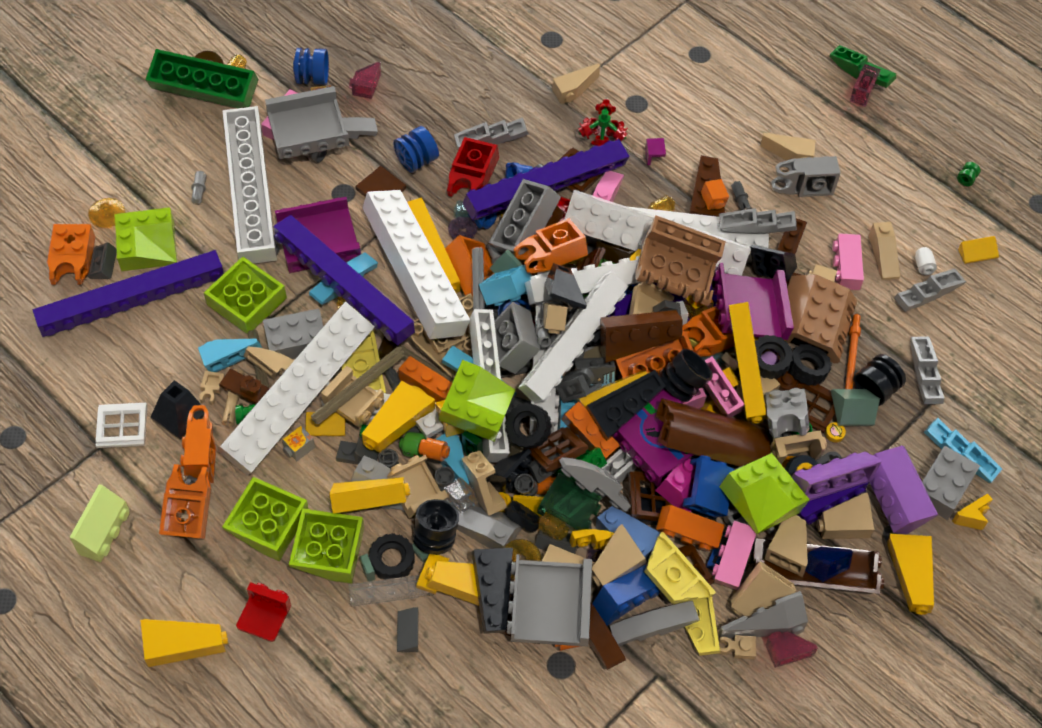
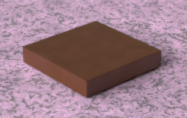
M379 166L356 185V190L365 197L367 192L401 190L403 192L406 189V184L382 166Z

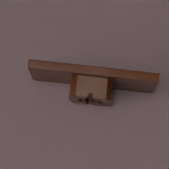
M231 368L219 383L220 387L254 404H257L270 389L261 384L260 380L254 379L250 375L245 376Z

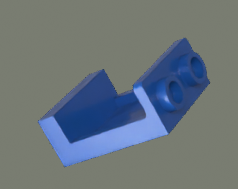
M701 455L699 458L691 459L690 464L696 466L692 495L689 498H684L683 507L714 518L728 516L730 500L719 486L734 469L728 467L724 462L712 461L708 456Z

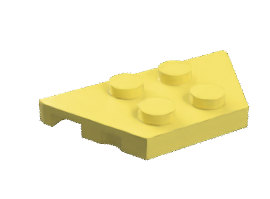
M374 330L368 334L341 366L342 370L346 366L351 368L353 376L359 378L380 361ZM382 374L368 385L374 390L381 389L386 393Z
M661 532L644 571L672 604L712 597L716 593L715 590L666 534Z

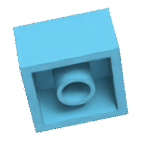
M525 265L494 273L479 284L486 305L494 304V306L505 303V300L508 299L513 302L520 299L521 295L527 294L525 282L530 280L531 275L526 272Z

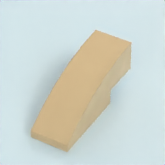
M248 346L244 353V357L273 379L278 375H282L294 361L283 354L258 347Z

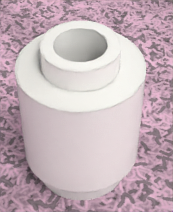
M927 247L916 251L915 260L919 273L924 275L932 274L937 269L933 252Z

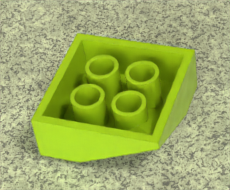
M170 207L115 214L117 260L121 272L167 266L177 262L174 219Z
M245 257L240 258L204 292L207 306L246 334L248 331L254 330L287 298L285 285Z
M462 360L438 420L495 442L515 389L484 368Z
M772 453L730 472L719 486L756 534L799 514L810 500Z
M252 477L222 528L261 554L280 561L297 532L302 508L309 509L306 499Z
M302 508L289 567L331 581L352 584L364 532L363 517Z

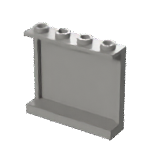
M334 86L265 99L266 110L279 159L349 146V135L343 123Z
M516 554V562H512L511 574L515 575V581H510V594H514V599L509 601L508 614L513 615L512 621H508L507 634H511V642L588 647L592 559H584L583 564L519 560L520 555Z

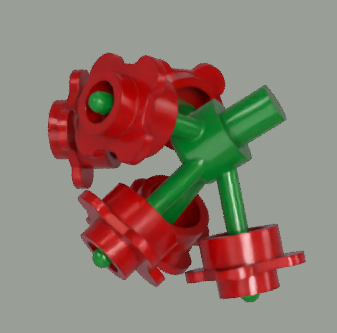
M604 99L602 103L595 106V110L599 113L598 119L586 117L583 120V124L579 123L581 126L578 128L579 135H582V137L586 136L587 139H590L589 136L592 134L598 135L601 127V135L596 136L595 141H591L592 145L598 147L608 142L610 136L622 141L628 135L626 133L628 128H624L625 124L623 121H610V116L616 111V107L612 106L609 99Z

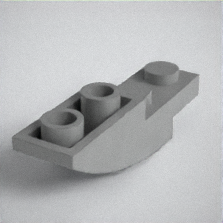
M562 457L559 460L562 465V472L569 478L573 476L576 479V484L581 489L585 490L587 488L591 493L596 489L603 497L607 495L610 498V503L615 508L621 507L625 512L631 507L627 498L620 493L623 487L619 480L607 471L578 459Z

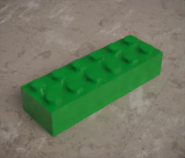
M156 49L145 80L152 89L234 108L250 107L259 79L253 70Z

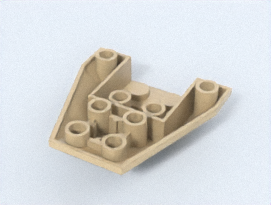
M471 293L459 298L469 318L473 312V296ZM419 318L414 320L415 333L410 336L412 342L440 369L454 379L457 372L444 365L442 359L452 346L473 358L469 324L464 336L429 339Z

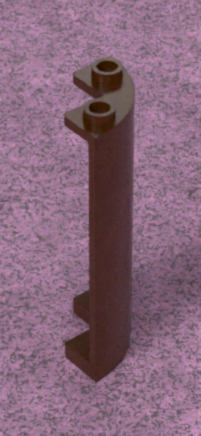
M661 398L655 417L663 421L664 424L657 442L665 447L698 456H708L711 459L740 467L771 454L768 433L761 425Z
M758 538L754 540L752 546V571L761 561L794 583V585L880 594V590L884 588V577H881L882 574L877 572L882 563V558L879 556L878 551L807 544L808 564L803 577L765 560L767 549L772 540Z

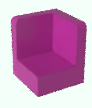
M664 138L646 139L645 154L647 165H651L652 157L666 156Z

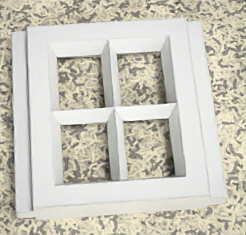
M147 403L99 405L96 448L145 446ZM120 414V423L105 424V415ZM124 414H139V422L124 423ZM138 426V435L123 436V427ZM119 427V436L104 437V428Z

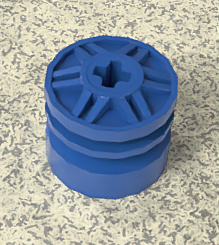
M302 48L296 49L293 61L296 84H302L304 79V83L308 85L312 77L314 85H327L329 75V55L327 49L315 48L313 56H311L309 48H305L304 52Z
M423 126L409 131L408 135H402L401 138H397L393 142V147L400 163L410 173L422 168L424 163L429 164L439 157V150L434 138Z

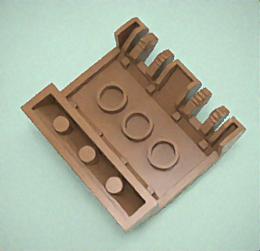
M655 215L642 246L635 272L636 280L642 283L646 281V284L650 286L653 282H656L657 287L661 290L664 287V291L678 296L682 295L683 298L691 295L694 302L698 303L699 301L700 304L709 306L713 295V290L710 291L716 263L722 258L726 241Z
M817 274L791 276L787 290L794 329L786 341L789 344L794 337L828 351L827 356L830 357V362L839 363L843 352L842 345L846 342L852 321L851 315L854 314L857 304L855 296L849 288Z

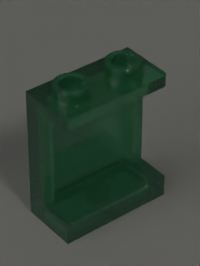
M558 473L541 501L537 513L544 517L547 512L577 530L589 529L592 524L590 520L592 514L596 516L602 506L599 504L601 496L594 492L591 493L587 488L585 490L581 489L575 481Z

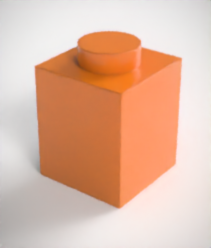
M722 179L704 183L701 194L707 209H721L725 207L729 194Z

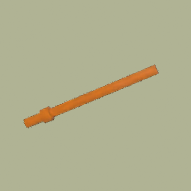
M859 314L853 315L852 326L849 330L851 338L845 389H853L858 337L861 335V327H859L861 316Z

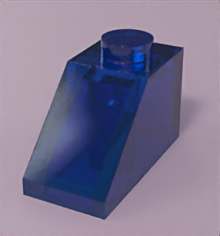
M821 546L807 553L808 564L805 571L825 582L850 568L853 551L850 549Z

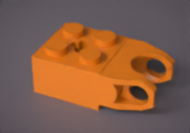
M570 218L537 230L535 235L527 237L513 249L517 259L526 260L524 264L525 270L528 273L545 272L551 270L553 263L562 266L588 255L586 237ZM521 248H528V250L521 255L518 254ZM538 261L534 268H529L531 262Z
M91 224L53 225L47 259L51 285H56L60 277L65 273H74L77 285H82L89 273L94 250L95 234Z
M716 306L692 317L682 327V331H686L689 338L699 342L694 347V352L700 357L711 356L735 346L734 335L721 332V325L718 324L719 310L716 309Z
M194 405L189 411L186 437L182 438V448L185 450L180 458L181 467H184V476L190 475L197 479L202 467H208L209 481L214 483L216 444L213 438V426L209 420L207 408L204 405ZM202 410L205 413L204 418L196 420L193 417L194 413Z
M174 464L172 474L166 483L159 534L205 539L211 494L208 467H202L196 482L187 485L182 479L181 465ZM185 511L189 515L186 521L184 518H181V514H185Z

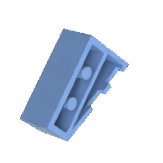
M611 506L597 517L595 527L597 530L615 533L617 528L623 524L646 558V561L650 558L660 532L614 506Z

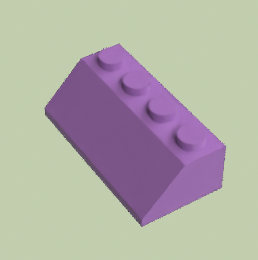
M904 446L895 447L873 455L880 458L882 462L870 484L893 533L907 535L938 516Z
M867 452L852 453L846 458H836L824 465H814L808 470L800 469L793 474L792 478L810 499L809 501L871 482L882 461L880 458Z

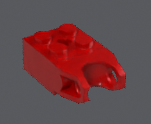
M464 137L449 173L448 196L452 197L462 188L478 190L489 183L499 160V151L496 144Z

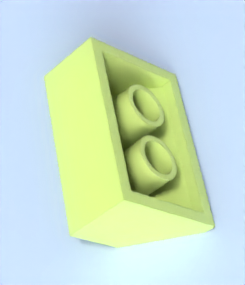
M98 485L70 535V539L79 555L101 562L104 556L108 555L113 539H116L119 535L122 522L126 521L129 516V508L126 501L103 485Z

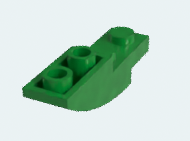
M841 45L830 53V58L841 69L870 87L878 84L887 88L896 79V73L868 62V56Z

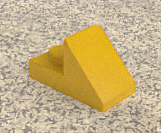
M987 493L958 511L952 522L956 525L983 530L988 523L983 514L990 509L989 505L993 499Z

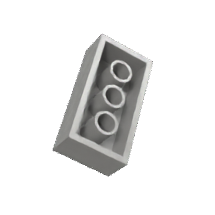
M523 179L489 244L501 253L508 249L514 255L513 249L527 237L535 235L537 230L546 226L561 196L549 186ZM521 248L518 254L521 255L528 250V248Z

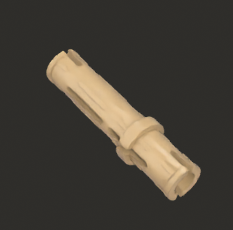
M239 369V373L244 375V371ZM228 391L221 422L225 426H227L228 419L229 426H234L235 406L239 400V396Z

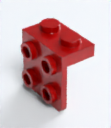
M250 582L247 588L249 599L236 627L242 632L273 642L276 640L292 606L290 598L282 590L274 591L265 584Z

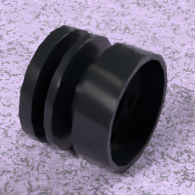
M687 348L682 349L674 357L673 362H669L659 373L667 391L684 402L690 401L693 395L698 393L699 388H703L713 377L712 371L704 359Z
M884 354L876 355L867 363V366L861 368L853 377L855 389H867L880 399L879 406L890 399L892 394L902 388L906 382V375L901 366L894 359Z
M439 499L427 500L420 504L416 511L413 530L415 546L419 550L433 555L444 554L451 550L455 543L459 522L457 509L451 503Z

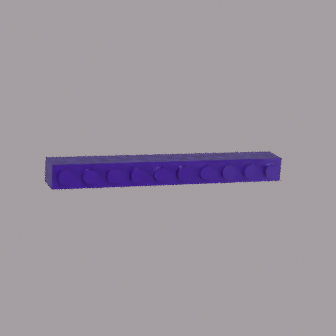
M620 139L616 141L610 140L602 146H593L588 151H579L574 156H565L557 162H549L543 167H534L529 172L518 173L512 178H503L498 183L487 184L478 190H470L466 193L463 205L472 221L507 209L523 179L549 186L556 191L622 167L630 156Z
M289 215L273 226L274 238L279 244L282 243L290 254H294L301 264L307 265L314 275H318L326 286L332 287L339 297L342 296L351 307L357 309L365 319L367 318L375 326L376 330L382 331L389 341H393L398 346L415 333L414 321L292 215Z
M216 250L32 310L42 337L51 336L103 317H109L121 311H127L139 305H145L151 301L163 299L167 296L217 281L224 274Z

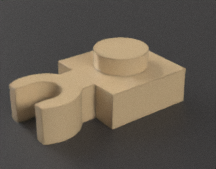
M205 371L200 386L201 391H203L199 396L201 403L207 397L210 398L211 405L215 403L214 393H221L222 387L219 386V383L225 374Z
M735 635L734 641H731L728 637H720L719 643L726 644L727 648H720L719 654L727 655L730 652H734V658H756V636Z

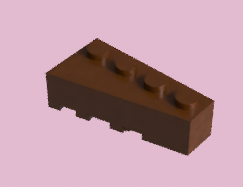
M701 155L689 214L720 217L719 214L725 213V207L708 210L701 194L705 182L721 179L718 158Z
M676 310L601 317L600 353L605 363L682 338L683 319Z

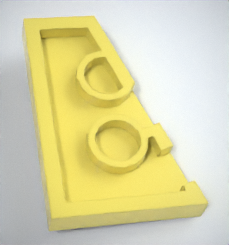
M712 597L691 600L694 602L700 621L685 626V629L698 655L719 654L720 647Z

